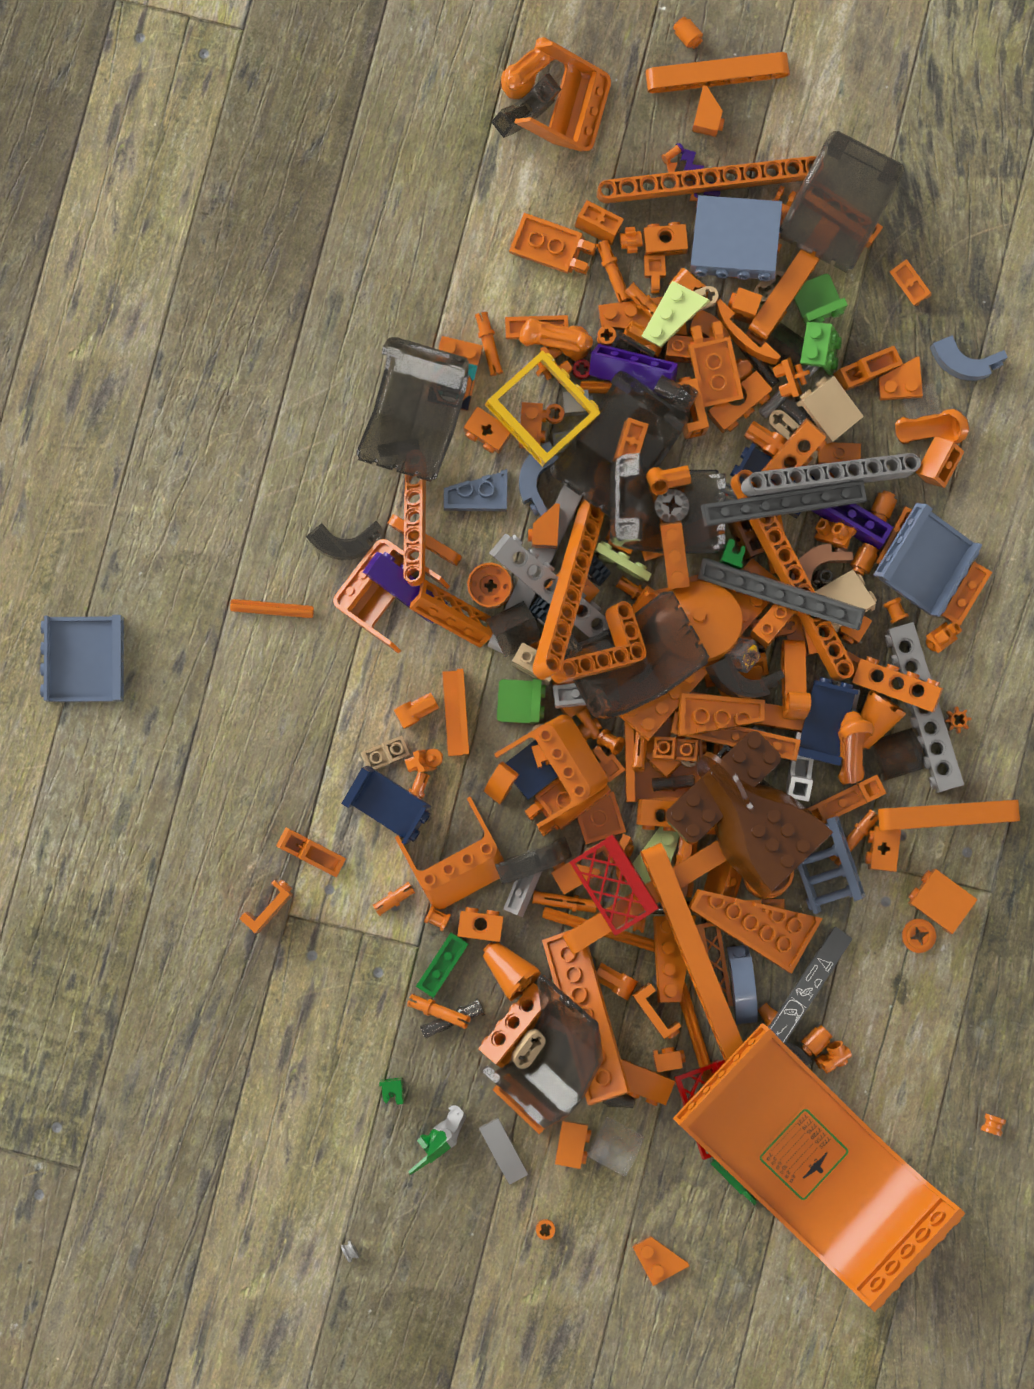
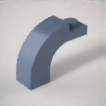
M953 335L933 343L930 347L936 362L945 372L958 379L967 381L988 378L992 374L990 368L995 370L1004 365L1003 362L1008 358L1005 350L984 359L968 358L958 349Z
M550 441L541 445L547 453L553 448ZM529 454L522 465L519 476L520 497L523 505L530 501L532 502L529 506L535 516L539 515L541 517L547 511L537 491V480L545 470L559 463L557 455L542 467Z
M746 945L727 947L732 979L736 1024L757 1022L756 986L749 947Z

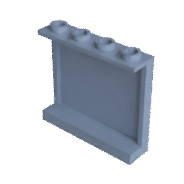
M698 195L691 273L699 277L714 275L718 278L737 277L741 280L749 278L760 281L775 280L782 201Z
M916 503L873 575L928 615L940 617L945 612L950 598L957 592L959 583L968 574V568L971 563L978 557L982 544L973 543L931 512L933 508L927 504Z
M112 615V617L44 616V621H41V633L44 634V642H41L40 647L41 655H44V663H41L40 666L41 676H44V684L40 686V695L44 697V701H124V617L122 615Z

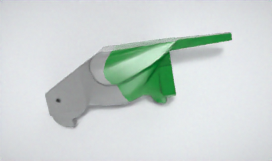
M456 1105L450 1106L447 1119L436 1125L429 1135H421L417 1140L427 1155L408 1171L410 1175L429 1162L431 1164L456 1145L457 1137L467 1117L460 1107Z

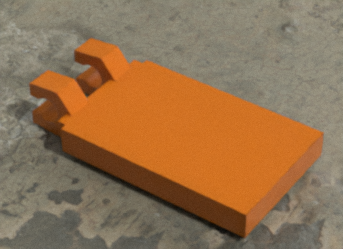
M524 213L509 252L567 274L568 272L572 273L574 270L586 275L589 269L588 263L577 258L580 251L594 256L596 244L586 241L581 232Z
M721 321L711 323L714 337L703 339L700 325L690 328L693 341L690 342L688 348L704 407L744 399L731 337H727V334L723 333Z
M559 777L534 796V804L525 810V814L532 820L542 811L546 818L570 804L571 798ZM606 785L603 790L538 828L539 832L544 837L554 828L562 830L609 794L611 789Z

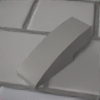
M499 1117L479 1127L509 1185L527 1176L528 1173Z

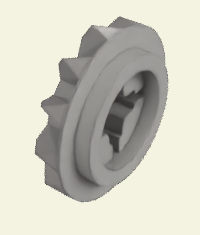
M669 489L666 493L658 495L655 501V510L663 521L669 523L678 522L687 515L689 501L683 492L677 489ZM673 497H675V504L680 507L674 508L671 514H669V507L665 504L670 503Z

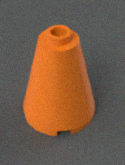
M874 690L869 691L860 713L862 719L871 722L874 726L873 735L864 743L863 750L864 748L870 749L906 715L902 708L888 698L880 697V693Z
M491 942L483 949L485 952L483 954L484 960L505 996L510 1001L520 997L523 994V990L533 982L535 983L541 974L536 966L499 942Z

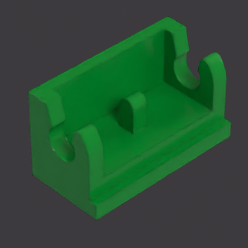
M729 538L720 562L741 569L745 547L742 546L737 554V551H732L735 540Z
M403 1077L381 1079L379 1087L382 1086L383 1101L387 1104L390 1096L394 1097L396 1095L397 1105L403 1104L405 1101Z

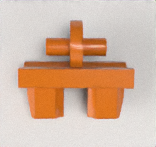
M546 346L540 348V352L543 350L546 354H551L554 359L562 355V351L556 348H546ZM568 360L557 365L560 370L563 368L568 374L573 371ZM540 362L538 364L540 369L536 372V375L538 377L544 375L547 380H550L552 375Z
M790 357L772 368L776 378L786 375L788 381L787 384L779 386L781 397H796L802 394L797 378H799L800 384L804 385L807 384L805 375L810 374L809 370H802L801 363L795 365V372Z
M821 518L815 527L818 531L815 539L832 544L835 548H848L850 539L856 534L857 530L843 523H834Z
M956 621L949 625L945 622L926 635V645L931 651L939 653L958 639L956 635L962 632V629Z
M435 748L418 750L413 752L414 757L406 759L405 763L408 772H429L436 770L437 766L442 763L443 755L441 751Z

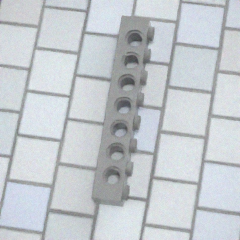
M505 533L489 554L551 605L558 576L553 573L555 569L546 561L542 564L537 559L539 555L531 548L528 550L523 548L521 545L524 542L513 534L510 537ZM516 552H521V558L514 562L513 555ZM536 565L537 571L533 575H529V568ZM552 578V585L549 588H545V581ZM582 593L579 605H583L584 609L582 613L576 614L574 625L603 650L615 647L613 638L607 640V634L610 632L606 616L600 613L602 608L593 601L589 604L584 599L586 595ZM595 618H598V625L596 627H591V622Z
M914 622L887 630V635L884 636L887 647L892 649L891 661L894 666L900 668L898 672L907 674L905 665L907 662H911L915 666L914 673L920 675V680L927 682L928 678L931 679ZM900 642L908 644L909 651L907 653L900 651ZM897 677L900 688H903L904 680L901 677ZM922 685L921 692L919 694L914 693L916 697H921L924 694V687ZM904 702L906 708L911 710L910 722L913 729L916 728L918 733L916 741L919 749H923L925 757H922L925 769L930 771L929 783L932 790L935 789L936 793L964 785L939 702L935 712L927 711L926 714L920 713L917 706ZM926 723L933 725L934 732L932 734L925 732L924 726ZM933 743L940 746V753L938 755L931 752V745ZM940 763L944 764L947 768L945 775H941L937 771V766Z

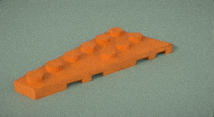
M697 889L688 905L689 910L791 974L823 919Z

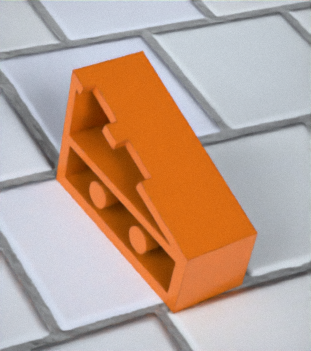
M621 1059L630 1093H627V1095L637 1099L643 1096L646 1098L645 1102L657 1106L660 1103L666 1106L675 1081L630 1063L625 1059Z

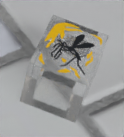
M739 638L733 649L725 655L730 670L748 673L761 657L755 640Z

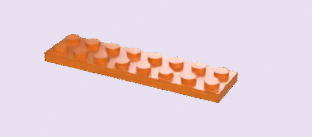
M566 931L542 940L586 1101L591 1106L630 1093L589 946L572 954L562 935L568 932Z

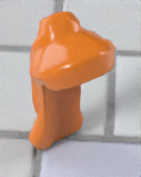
M542 37L536 40V45L552 41ZM535 45L533 50L526 53L517 63L509 65L503 71L501 76L502 90L510 99L520 100L526 98L535 85L537 74L555 58L540 51Z
M530 318L525 322L519 337V341L526 347L530 345H544L556 348L574 361H579L586 357L593 345L592 337L581 326L561 327L541 322L535 318Z
M948 409L940 414L923 416L917 419H909L903 416L895 423V433L902 444L932 437H939L958 444L966 439L969 433L968 419L960 411Z
M856 711L846 713L838 732L840 757H842V767L838 778L843 785L854 784L863 780L865 775L863 768V745L874 732L873 724L862 719Z

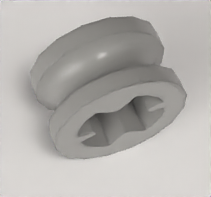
M351 1240L348 1241L347 1245H341V1249L349 1263L352 1262L353 1258H359L358 1252Z

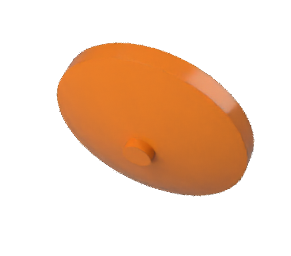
M689 582L690 587L675 588L663 599L657 613L658 635L667 650L682 660L695 663L714 661L730 652L738 642L742 631V612L733 595L723 587L710 582Z

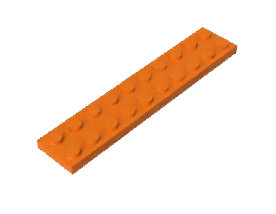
M753 558L742 569L779 581ZM725 588L733 595L742 612V635L770 602ZM669 652L618 709L616 714L649 741L679 707V695L681 693L690 694L721 658L710 662L695 663L682 660Z

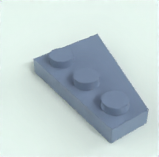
M507 469L497 474L485 475L477 480L465 481L444 488V511L507 512Z

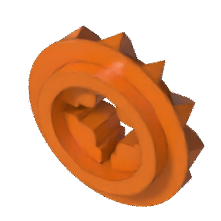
M913 919L905 924L902 931V941L907 949L915 953L926 952L935 944V928L927 920ZM916 928L919 932H927V934L921 937L922 945L918 939H911L916 934Z

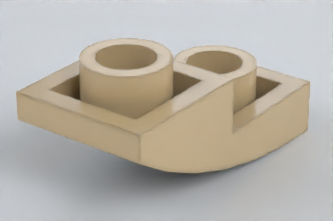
M402 736L360 753L365 766L369 765L375 770L410 755Z

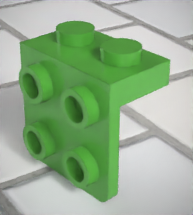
M827 273L806 281L794 298L805 326L807 322L823 323L825 322L824 319L831 316L832 318L839 317L844 314L848 306L845 298H839L832 279Z
M807 322L800 361L802 365L823 367L828 375H833L834 370L838 368L837 350H840L842 345V338L839 337L832 324Z
M533 679V681L500 680L497 720L500 722L539 724V719H544V706H540L541 698H545L546 685H541L542 680Z

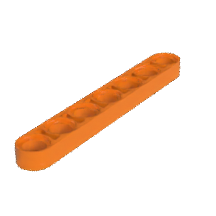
M411 451L405 458L403 575L409 585L419 586L425 579L426 459L421 452ZM416 457L421 458L417 465H411L412 459ZM420 476V481L417 484L410 483L413 477ZM420 495L418 502H410L412 496ZM413 514H420V518L416 522H410ZM413 533H420L416 541H410V536ZM413 552H419V557L416 560L412 561L409 559ZM414 571H418V578H416L415 580H410V574Z

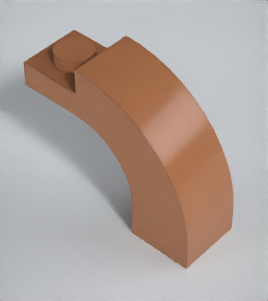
M824 544L810 549L799 559V562L811 583L812 574L818 566L826 563H851L853 561V552H847L846 548H837L832 552L831 544ZM791 571L789 577L795 580V574Z

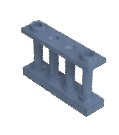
M838 816L826 819L828 824H825L833 831L830 836L833 837L835 844L831 848L812 853L798 866L808 895L806 902L809 910H813L814 914L821 912L820 905L847 896L853 897L854 901L866 897ZM834 855L836 857L839 856L841 861L839 868L810 877L806 864ZM839 876L847 878L849 885H846V888L817 897L813 887L814 884Z

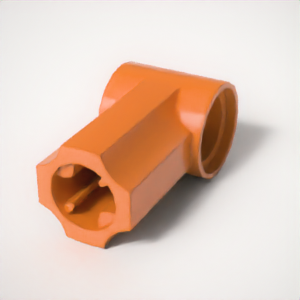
M630 321L623 332V337L641 347V350L647 355L658 358L663 346L659 347L643 339L642 334L646 328L635 321Z
M687 465L667 470L654 467L646 474L649 486L656 495L666 493L669 488L691 483V475Z
M429 693L413 702L410 701L394 709V712L402 728L405 729L419 722L421 718L438 710L439 707L432 693Z
M602 962L596 971L600 984L612 989V992L626 1000H629L638 984V981L624 973L615 971Z

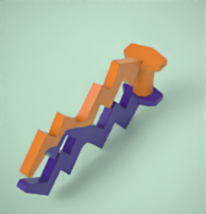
M677 143L666 154L661 155L663 162L667 165L668 173L675 172L678 162L671 163L670 160L679 153L682 154L680 161H686L684 171L704 168L702 165L693 164L696 152L684 149L681 143ZM684 180L685 184L688 186L695 185L694 181ZM721 191L704 192L703 195L719 197ZM697 193L691 194L689 201H698Z

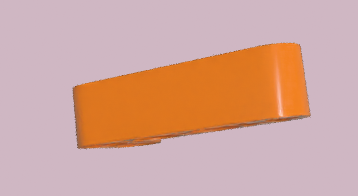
M782 640L783 719H806L811 708V694L807 693L805 641Z

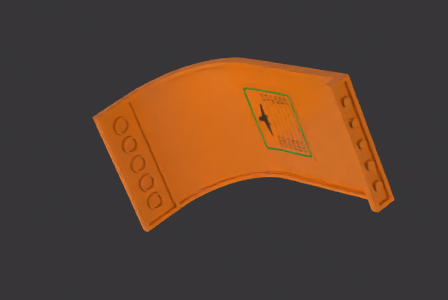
M763 1023L673 1118L874 1312L885 1304L886 1299L899 1289L901 1283L908 1275L915 1271L920 1262L930 1255L931 1250L945 1239L946 1234L966 1214L894 1152Z

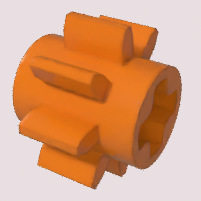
M635 226L625 227V233H620L621 249H627V254L637 253V247L643 246L641 231H635Z
M955 707L954 713L951 711L946 712L949 717L944 721L950 726L948 731L956 729L957 734L961 733V727L966 730L969 728L966 723L972 720V718L966 716L967 709L960 712L959 708ZM960 716L961 718L959 721L961 723L955 724L954 722L956 719L954 717Z

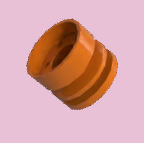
M492 562L482 563L475 567L467 581L468 592L471 598L481 607L488 609L499 608L505 605L514 589L513 580L509 572L501 565ZM490 581L497 585V588H494L492 592H489V589L486 588V584H490Z

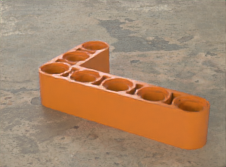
M621 601L609 607L605 613L615 647L563 660L561 670L551 676L554 682L564 683L627 667L646 657L647 652L633 608L628 602Z

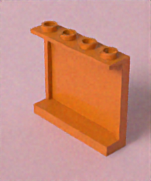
M669 717L653 736L670 737L673 717ZM624 721L626 803L638 802V799L677 801L701 778L697 772L696 765L685 767L681 764L668 779L653 768L648 760L645 761L644 771L632 770L636 732ZM676 735L677 739H685L684 736L678 737V735ZM699 740V760L706 753V741Z

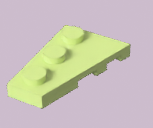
M672 281L643 332L642 338L662 347L703 306L705 307L710 300Z
M601 541L596 544L594 552L600 554L599 559L610 564L617 563L616 567L641 581H648L652 573L646 570L647 567L639 562H631L629 560L630 557L623 552H614L611 550L612 546L606 542Z
M660 826L643 850L661 843L671 863L680 835L674 831H663V827ZM640 853L632 864L646 884L651 879Z

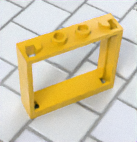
M543 350L491 396L485 404L542 467L600 414L598 405L593 400L589 401L584 395V390L578 384L574 385L570 380V375L563 368L560 370L555 364L556 361L549 353L546 354ZM540 362L589 414L548 453L499 402L503 395Z

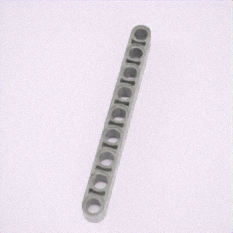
M906 453L754 472L741 484V490L746 496L755 497L861 480L864 483L906 478L920 468L921 461L916 454ZM790 477H793L796 483H794ZM751 481L756 484L757 488L752 486Z
M567 478L555 502L560 504L557 549L587 488ZM534 548L533 551L539 555L537 559L542 564L545 561L551 564L557 549ZM536 565L529 568V575H533L537 571ZM520 579L487 646L506 656L536 596V592Z

